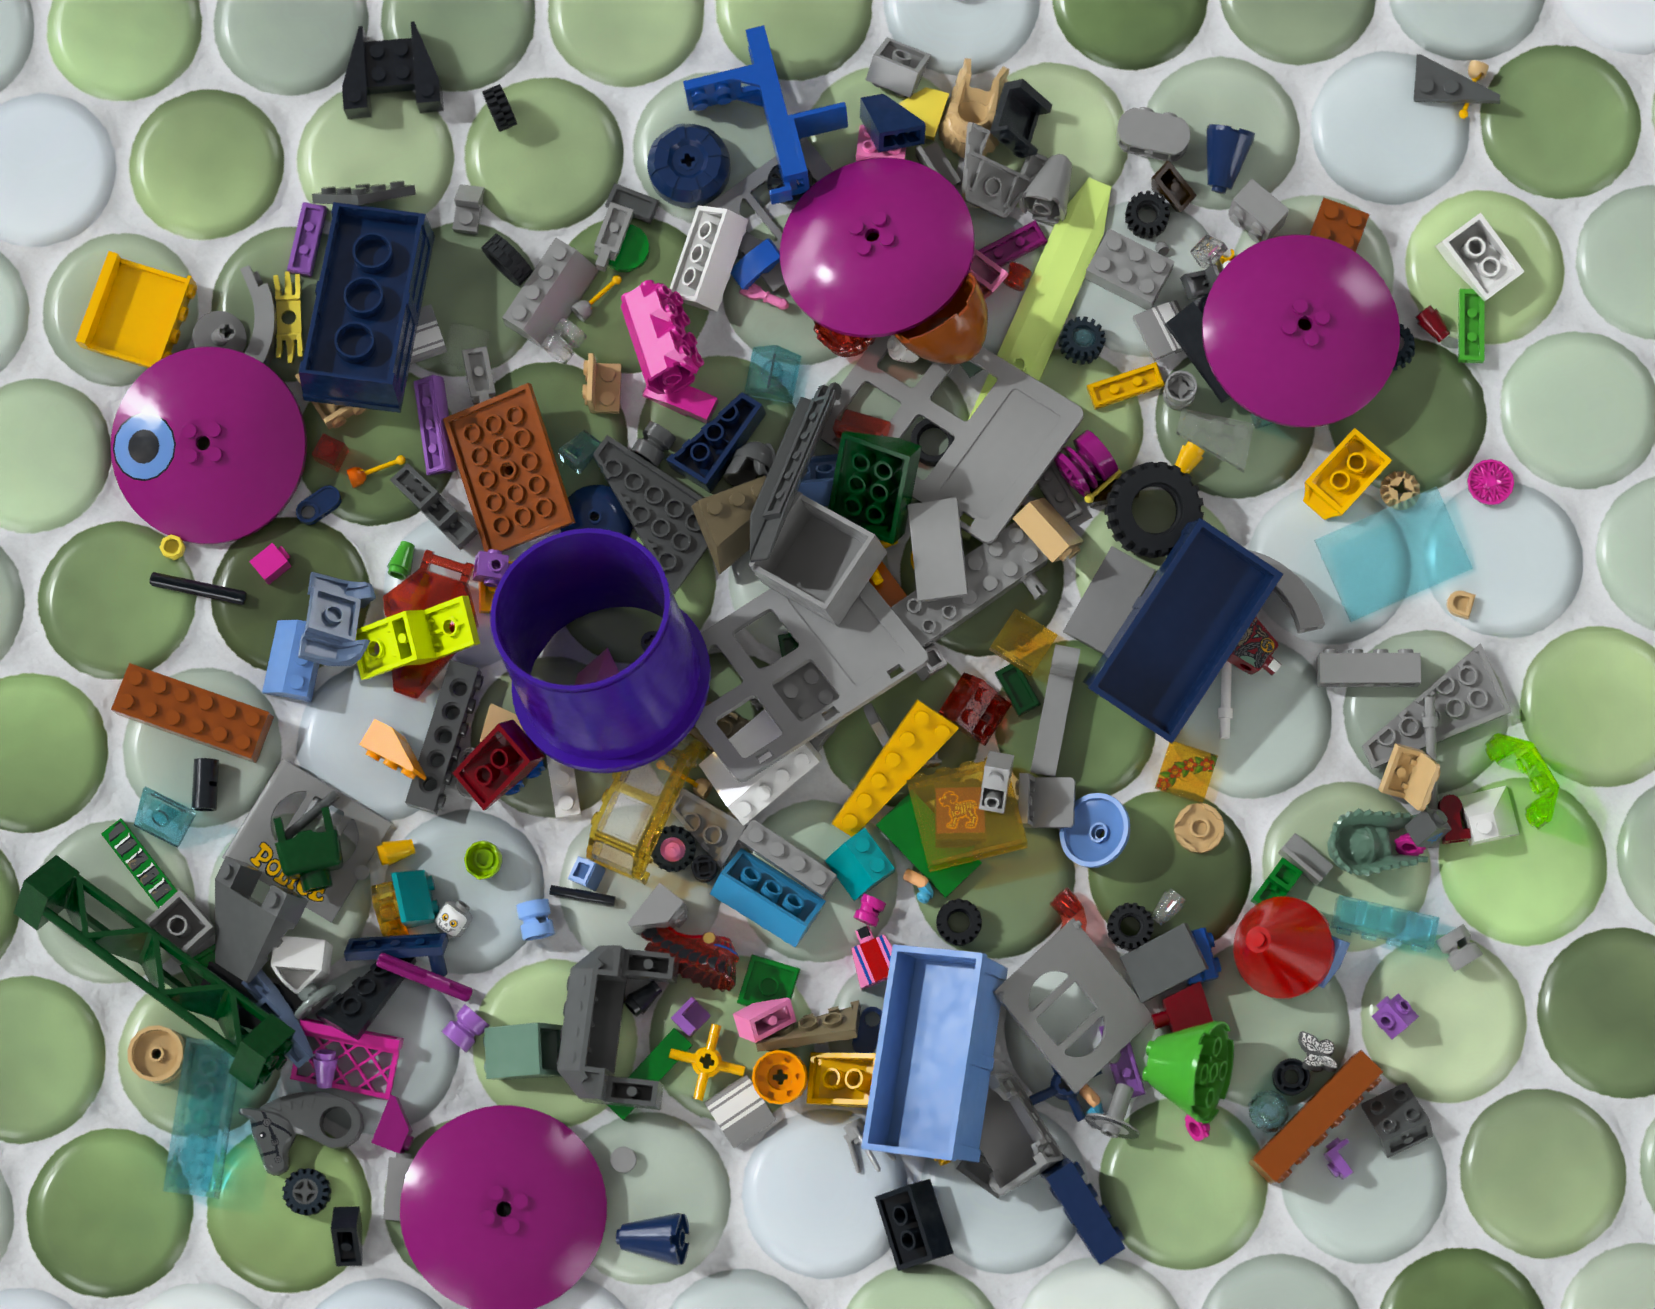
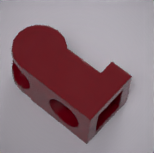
M1449 794L1444 796L1438 802V809L1447 816V822L1452 830L1442 838V844L1468 841L1471 839L1470 829H1462L1460 818L1461 800L1455 795Z

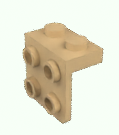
M1395 743L1378 790L1384 794L1403 798L1417 810L1424 811L1431 801V792L1434 784L1440 777V764L1422 750Z

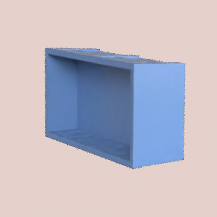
M893 944L861 1149L979 1163L981 1153L979 1148L990 1074L994 1066L995 1058H993L1001 1007V1003L994 995V991L1006 981L1007 967L991 960L984 953Z

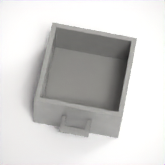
M798 491L770 558L750 562L748 565L764 585L839 626L887 554V551L875 534L811 500Z

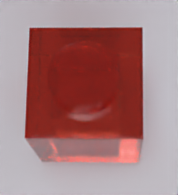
M323 433L311 455L316 462L338 472L349 449L345 443Z

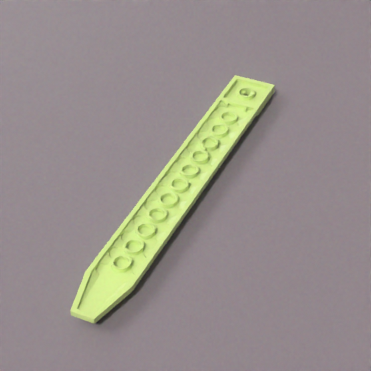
M1092 178L1086 180L1068 203L1065 219L1063 221L1062 219L1059 220L1058 224L1054 225L997 354L1000 358L1038 381L1041 379L1082 286L1086 270L1104 235L1111 186ZM991 374L987 376L969 419L997 382V378ZM964 513L960 518L961 521L969 526L974 521V519ZM961 529L962 538L969 541L971 535Z

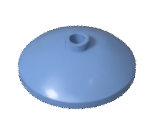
M1104 793L1085 795L1075 801L1074 826L1071 828H1060L1062 849L1070 860L1080 866L1087 868L1105 866L1114 861L1124 850L1130 836V819L1126 808L1116 798ZM1105 831L1104 836L1100 838V834Z

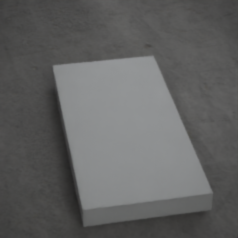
M957 497L908 504L918 602L969 596Z
M1111 546L1064 628L1063 633L1104 654L1131 613L1132 606L1138 597H1141L1155 570Z

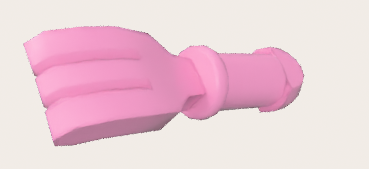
M754 283L747 290L740 289L739 291L741 295L753 300L762 299L764 303L772 304L781 310L789 307V303L785 298L777 297L769 291L765 292Z

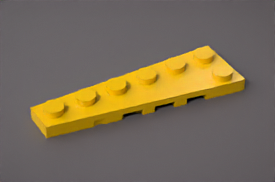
M917 699L835 816L832 824L851 837L857 834L955 734L959 727Z

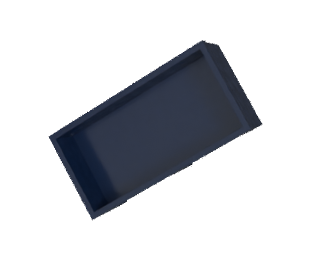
M333 202L330 231L320 279L316 285V299L304 357L299 368L303 400L401 413L435 235L432 232L426 214Z
M1202 518L1186 524L1179 540L1142 596L1138 597L1132 606L1131 613L1092 672H1089L1083 681L1088 685L1087 688L1171 744L1283 576V573Z

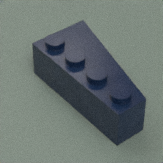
M1062 1153L1063 1159L1040 1173V1176L1049 1183V1190L1054 1198H1056L1059 1204H1062L1064 1207L1063 1212L1072 1225L1077 1228L1076 1232L1094 1260L1101 1265L1125 1249L1122 1243L1125 1237L1118 1226L1112 1227L1108 1220L1112 1216L1105 1205L1099 1206L1095 1198L1098 1194L1091 1183L1086 1185L1081 1176L1085 1173L1077 1161L1073 1163Z

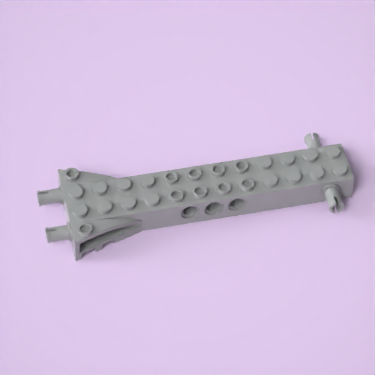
M1016 522L1004 528L996 541L990 544L983 543L964 557L969 596L919 603L917 590H915L891 607L924 649L937 642L1020 583L1025 584L1035 600L1039 599L1040 595L1044 596L1048 592L1036 576V572L1047 565L1048 558ZM812 662L805 664L773 686L799 721H805L839 698V695ZM765 666V667H762V668H759V669H760V670H763V669L767 668L768 666ZM757 699L750 700L757 711L763 708ZM834 709L823 717L827 721L838 714V712ZM841 721L810 740V743L818 752L822 749L830 735L834 733Z

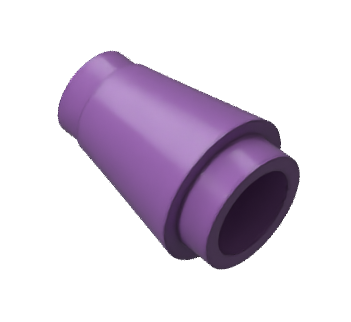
M319 1049L316 1050L315 1056H313L318 1088L326 1089L332 1087L338 1057L334 1050Z

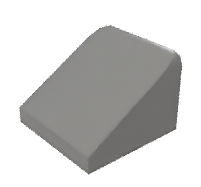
M934 644L925 648L929 658L927 665L916 672L922 681L948 665Z

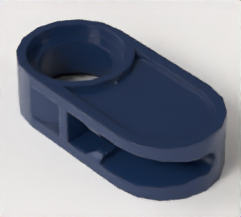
M331 485L320 488L297 505L296 515L298 519L305 525L317 523L340 506L342 502L341 494ZM307 506L315 509V514L310 519L302 517V510Z
M868 1007L862 1012L858 1037L853 1038L852 1041L855 1053H873L876 1049L882 1011L879 1008ZM875 1012L879 1015L880 1022L876 1026H869L865 1022V1017L868 1013Z

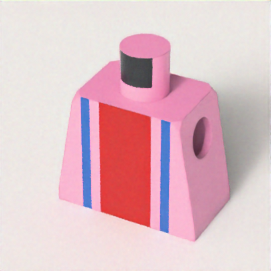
M869 925L855 931L860 945L851 948L861 990L887 980L892 946L886 936L881 935L874 938Z

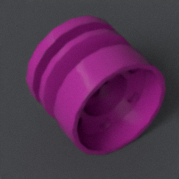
M1089 430L1084 431L1073 440L1077 452L1071 447L1065 446L1062 448L1063 453L1059 452L1054 459L1064 480L1083 497L1090 493V488L1095 489L1098 487L1094 475L1105 481L1118 471V466L1111 453L1098 437Z

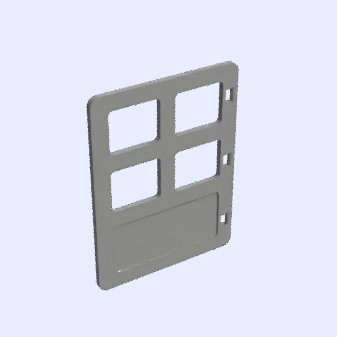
M890 336L876 337L840 385L842 394H840V399L834 403L832 413L826 422L820 440L839 451L840 444L835 440L839 435H842L843 431L836 427L835 423L861 387L866 383L871 384L901 403V407L879 436L902 439L915 419L921 416L955 437L925 480H920L916 477L912 498L922 503L957 497L960 518L964 513L974 519L971 526L960 520L961 529L985 544L993 543L1083 420L1082 408L982 347L980 352L970 362L996 377L997 382L968 421H963L931 401V397L956 364L948 365L933 362L918 384L910 388L878 368V364L888 352L887 342Z
M869 581L839 626L827 621L775 590L769 589L701 632L707 650L718 648L743 682L711 704L704 706L695 727L734 779L738 782H746L926 666L929 660L928 654ZM773 612L799 644V647L767 668L760 670L734 638V635L765 614ZM812 662L833 687L839 698L805 721H799L773 686L805 664ZM901 667L903 672L891 679L889 673ZM755 698L783 733L780 737L749 757L743 758L719 728L717 721ZM834 709L838 712V714L825 721L824 715ZM767 752L773 755L762 763L758 761V758Z

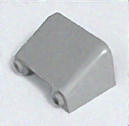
M1011 1073L993 1074L989 1081L979 1149L993 1170L989 1174V1185L995 1193L1001 1196L1051 1168L1063 1159V1155L1017 1078Z

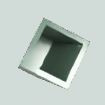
M536 1022L484 1028L483 1044L486 1057L484 1070L486 1072V1079L509 1080L561 1077V1074L557 1071L556 1062L558 1052H560V1031L563 1025Z

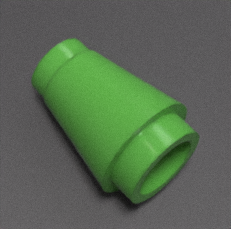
M401 541L387 565L390 576L400 580L407 579V576L411 574L415 545L407 541Z

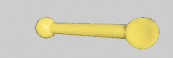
M1118 469L1115 474L1093 493L1087 494L1084 497L1085 502L1092 503L1094 497L1115 479H1118L1123 472Z

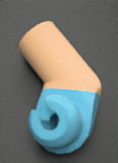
M907 869L903 880L917 886L919 890L917 893L918 901L924 904L928 903L934 895L928 878L911 869Z
M1086 1083L1079 1092L1091 1107L1086 1111V1114H1104L1100 1097Z

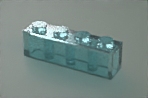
M1339 895L1336 898L1330 928L1336 929V933L1351 936V932L1361 934V939L1376 941V938L1386 940V944L1390 946L1401 947V944L1410 945L1413 951L1426 953V949L1431 950L1434 947L1440 917Z

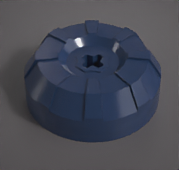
M682 123L664 131L652 143L647 160L648 174L654 190L663 200L677 207L696 208L698 205L704 206L712 202L723 192L730 177V158L725 143L712 129L697 124Z

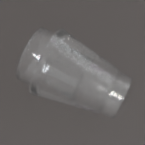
M1172 888L1168 892L1164 891L1151 918L1163 926L1184 908L1183 904L1186 902V899Z

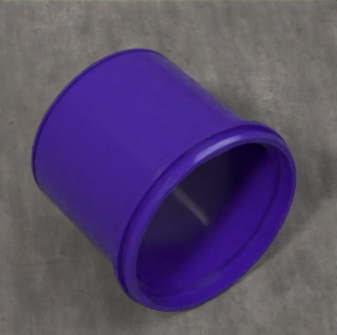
M594 528L575 529L541 540L523 552L506 570L492 600L490 612L491 632L495 645L512 680V699L517 718L526 735L536 747L557 762L577 770L592 773H615L632 770L659 759L676 747L688 735L699 719L707 700L711 680L709 653L699 629L691 618L679 608L661 565L647 548L636 540L611 530ZM616 607L644 609L662 617L660 628L646 651L626 669L609 678L584 685H559L531 676L535 660L551 638L560 629L579 617L598 610Z

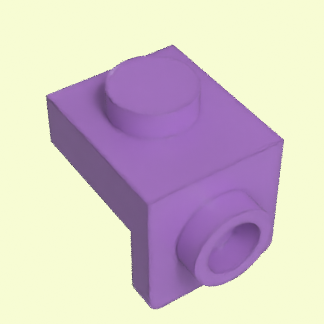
M1337 1137L1326 1146L1328 1151L1323 1154L1329 1161L1328 1169L1336 1178L1340 1176L1341 1179H1344L1353 1173L1338 1152V1150L1349 1143L1347 1138L1340 1141Z

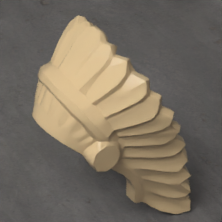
M964 58L963 68L959 70L956 86H953L948 106H946L939 124V138L944 142L945 148L951 149L953 153L965 158L968 122H973L991 130L1004 83L1008 82L1007 77L1010 69L1003 66L993 79L990 91L987 92L979 88L969 87L972 76L971 59ZM991 133L983 150V156H986L987 153H993L995 146L999 144L998 139Z

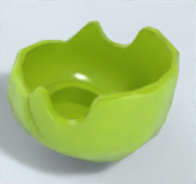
M485 840L473 843L466 850L464 857L467 872L478 880L492 878L499 872L503 863L502 854L498 847Z

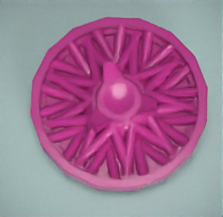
M1489 459L1482 460L1474 465L1469 472L1467 485L1472 497L1478 502L1486 505H1496L1505 501L1512 493L1514 479L1508 466L1501 461Z

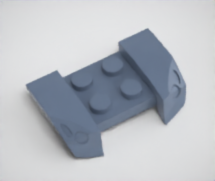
M311 572L308 587L310 600L305 632L301 636L298 658L326 666H352L362 658L370 642L367 639L356 640L360 608H365L371 601L376 599L372 584L346 581Z

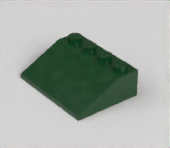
M843 431L828 509L875 534L879 540L894 544L905 534L909 515L908 504H911L922 446L895 437Z

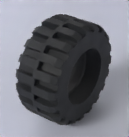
M1147 462L1127 470L1118 480H1115L1111 486L1112 490L1107 494L1106 501H1108L1107 507H1105V515L1108 516L1106 524L1108 529L1111 528L1113 532L1112 537L1116 542L1119 541L1122 544L1123 549L1132 551L1134 555L1140 557L1157 558L1169 555L1182 535L1181 532L1186 524L1196 521L1198 518L1203 519L1204 512H1201V506L1204 503L1203 498H1199L1198 491L1200 489L1198 485H1194L1191 482L1192 477L1188 473L1184 474L1181 472V468L1176 465L1170 466L1166 462ZM1160 487L1167 491L1174 500L1176 507L1175 520L1164 532H1146L1134 520L1132 503L1135 496L1144 488Z

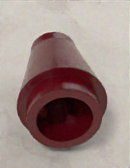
M1431 305L1415 317L1418 320L1417 324L1438 342L1450 334L1437 308L1434 309Z

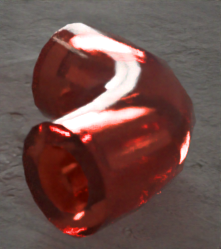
M1066 887L1049 905L1061 917V928L1074 918L1076 921H1081V928L1086 932L1087 919L1085 909L1077 896Z

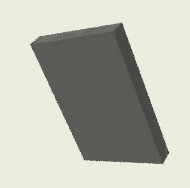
M1187 923L1175 927L1120 957L1141 1003H1145L1209 969Z

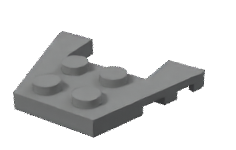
M968 122L962 198L967 203L1006 219L1049 158L1038 153L1037 155L1027 156L1019 173L983 156L982 153L991 131L973 122Z

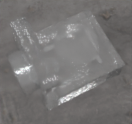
M1206 234L1190 252L1198 265L1205 268L1207 265L1212 266L1218 261L1228 248L1224 242Z

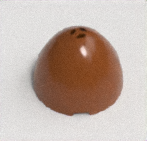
M969 273L959 292L943 310L925 323L911 330L894 334V336L909 351L920 358L932 362L954 365L966 363L973 359L980 352L985 342L988 327L987 304L976 278Z

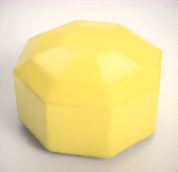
M171 534L162 539L159 548L165 558L176 560L183 556L186 546L180 537Z

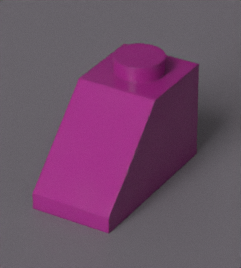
M390 1094L371 1143L400 1154L410 1150L414 1137L411 1136L412 1128L399 1098Z

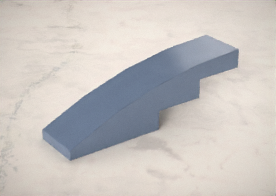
M261 969L250 983L242 981L241 984L258 1001L256 1005L267 1013L274 1014L295 1030L292 1039L294 1045L286 1056L299 1069L314 1054L292 1009L277 987Z

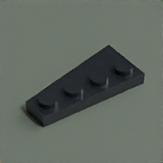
M415 957L398 958L413 965L417 962ZM375 962L370 967L371 970L363 977L359 976L355 979L348 990L332 999L333 1002L327 1008H322L316 1013V1017L359 1040L405 977L382 969Z

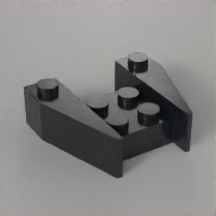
M414 21L411 22L412 38L367 42L363 26L358 27L342 85L343 110L347 119L372 117L370 94L415 91L416 104L420 113L444 111L442 86Z

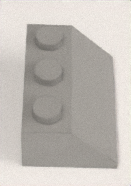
M659 883L630 919L628 925L636 935L642 934L645 929L655 927L658 932L670 931L667 927L670 926L674 929L675 926L680 928L688 918L686 915L688 909L683 900Z

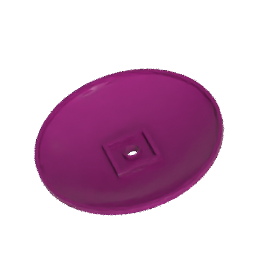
M873 158L857 161L836 169L821 178L796 203L787 219L781 238L780 265L783 279L790 295L799 308L813 321L831 331L862 338H876L899 334L911 330L934 317L959 292L966 280L973 260L975 248L973 222L967 205L958 190L933 169L920 163L898 158ZM871 233L879 234V238L876 241H867V237Z
M1285 235L1264 240L1247 248L1230 261L1221 271L1205 303L1202 318V339L1206 358L1214 376L1225 392L1236 403L1266 421L1289 427L1309 428L1344 420L1364 408L1375 398L1394 368L1399 351L1400 324L1396 305L1390 290L1378 272L1359 254L1344 245L1322 237ZM1300 319L1308 320L1311 323V329L1302 330L1298 326V321Z
M497 1105L472 1110L454 1118L439 1128L423 1144L413 1159L404 1180L400 1200L401 1230L406 1248L416 1268L424 1279L439 1293L469 1309H536L560 1297L590 1267L601 1245L607 1218V1199L602 1174L597 1162L584 1142L570 1128L552 1116L538 1110L513 1105ZM505 1201L511 1205L512 1210L507 1217H501L496 1212V1207L500 1202Z

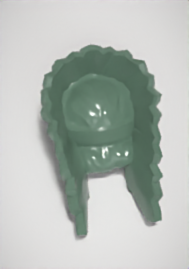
M1358 808L1354 812L1348 811L1345 815L1339 816L1338 821L1334 822L1332 831H1330L1331 834L1327 843L1329 856L1335 865L1350 874L1369 877L1372 873L1379 874L1383 870L1399 869L1401 866L1409 867L1417 865L1418 862H1428V857L1392 854L1389 832H1396L1405 828L1404 826L1418 814L1411 816L1410 813L1401 814V812L1393 814L1391 811L1373 812L1370 809L1364 812Z

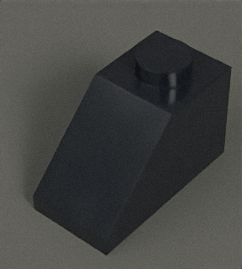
M334 1207L331 1235L336 1266H362V1220L360 1207Z

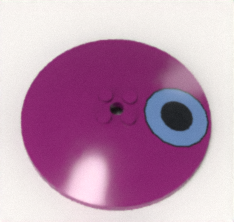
M198 347L179 351L149 367L135 380L123 397L117 410L111 433V460L114 475L121 492L132 509L158 531L168 536L172 534L180 537L183 541L197 544H220L239 540L269 524L282 512L296 492L302 478L307 456V434L304 418L299 404L287 384L277 373L259 360L242 352L221 347ZM202 437H208L210 440V446L206 450H200L198 447V441Z

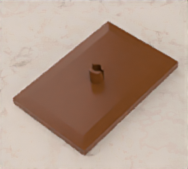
M526 383L443 418L485 552H488L490 549L505 552L576 523L532 384Z

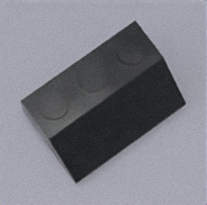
M930 1179L875 1196L898 1271L953 1254Z

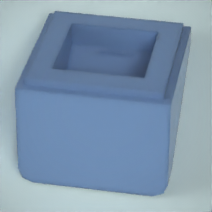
M578 856L568 879L596 891L606 869L595 862Z

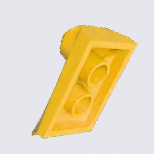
M1354 428L1305 481L1303 501L1324 520L1335 516H1342L1392 460Z

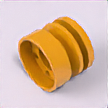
M775 1050L766 1053L758 1059L753 1068L752 1082L755 1091L762 1099L769 1103L785 1104L795 1101L803 1094L807 1087L809 1075L805 1063L799 1056L790 1051ZM779 1070H782L783 1074L788 1075V1079H785L782 1085L779 1080L774 1078L775 1075L779 1074Z

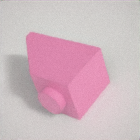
M790 998L752 1003L733 1013L739 1037L754 1043L796 1022Z

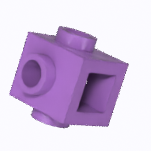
M490 549L488 552L479 551L475 556L472 580L484 582V585L488 587H497L504 573L511 565L508 563L509 555H503L502 551Z
M1399 993L1392 999L1386 996L1376 1005L1379 1010L1372 1015L1377 1025L1391 1039H1394L1419 1017Z

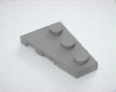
M684 787L681 788L670 807L671 812L715 860L716 864L723 869L736 847L739 837L748 825L745 824L743 826L738 819Z

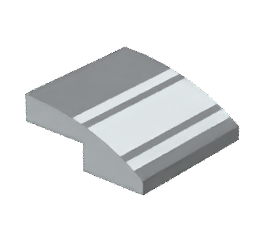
M1177 300L1161 304L1133 316V320L1154 361L1174 352L1177 354L1183 351L1165 326L1170 319L1182 311Z
M431 304L421 307L410 365L448 352Z
M747 1074L704 1102L733 1148H736L776 1121L765 1101L755 1091L753 1083Z

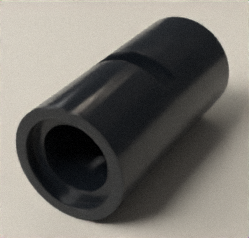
M211 758L194 759L191 810L208 812L217 810L219 760Z

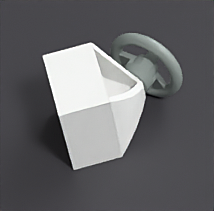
M283 936L281 938L283 940L282 944L278 948H273L271 967L286 987L295 994H298L297 996L302 1002L304 1001L295 1012V1018L301 1020L321 1008L337 991V987L334 984L327 985L320 990L316 986L317 983L330 975L333 945L322 939Z

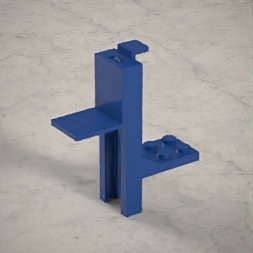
M763 25L745 30L752 65L683 81L689 111H702L709 106L717 104L726 105L734 100L763 107L784 187L769 191L771 204H777L793 200L792 196L805 193L810 189L808 171L799 139L847 128L848 117L845 102L792 115L787 114L765 26ZM741 83L748 84L749 86L741 87Z

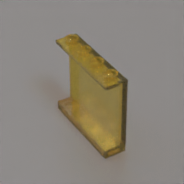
M987 757L982 762L974 763V761H967L960 764L958 768L950 769V767H943L937 769L934 774L926 775L925 773H919L906 780L929 872L1028 848L1011 781L1004 814L979 809Z

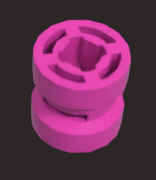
M863 894L860 900L861 907L856 910L853 918L876 927L879 922V913L884 910L886 903L870 895Z

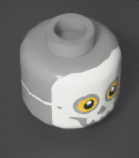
M461 900L445 902L435 917L437 931L447 933L450 939L461 937L472 922V915L469 912L470 907Z

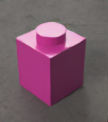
M273 543L249 561L268 585L292 567L287 561L290 555L282 546L277 549Z

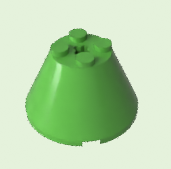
M1213 1021L1158 1036L1155 1041L1150 1040L1146 1047L1148 1060L1147 1066L1143 1070V1081H1147L1154 1089L1197 1122L1204 1124L1211 1122L1219 1112V1109H1215L1219 1100H1225L1232 1076L1234 1042L1232 1039H1228L1227 1031H1231L1229 1025L1223 1021Z

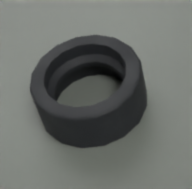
M923 419L913 429L910 442L920 445V436L927 429L938 428L942 431L944 430L928 419ZM944 431L949 441L948 449L955 437ZM921 449L919 462L926 466L935 467L945 452L937 456H931L924 453Z

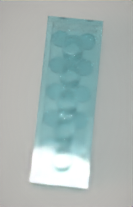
M186 1038L163 1191L220 1199L238 1079L228 1073L234 1057L211 1040Z

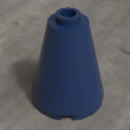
M1209 124L1207 126V185L1212 187L1211 191L1226 194V190H1232L1254 141L1255 133L1241 128L1239 130L1232 129V126Z
M675 1213L625 1223L616 1231V1243L624 1251L673 1265L684 1264L689 1249V1243H685V1234H689L688 1219L685 1214Z

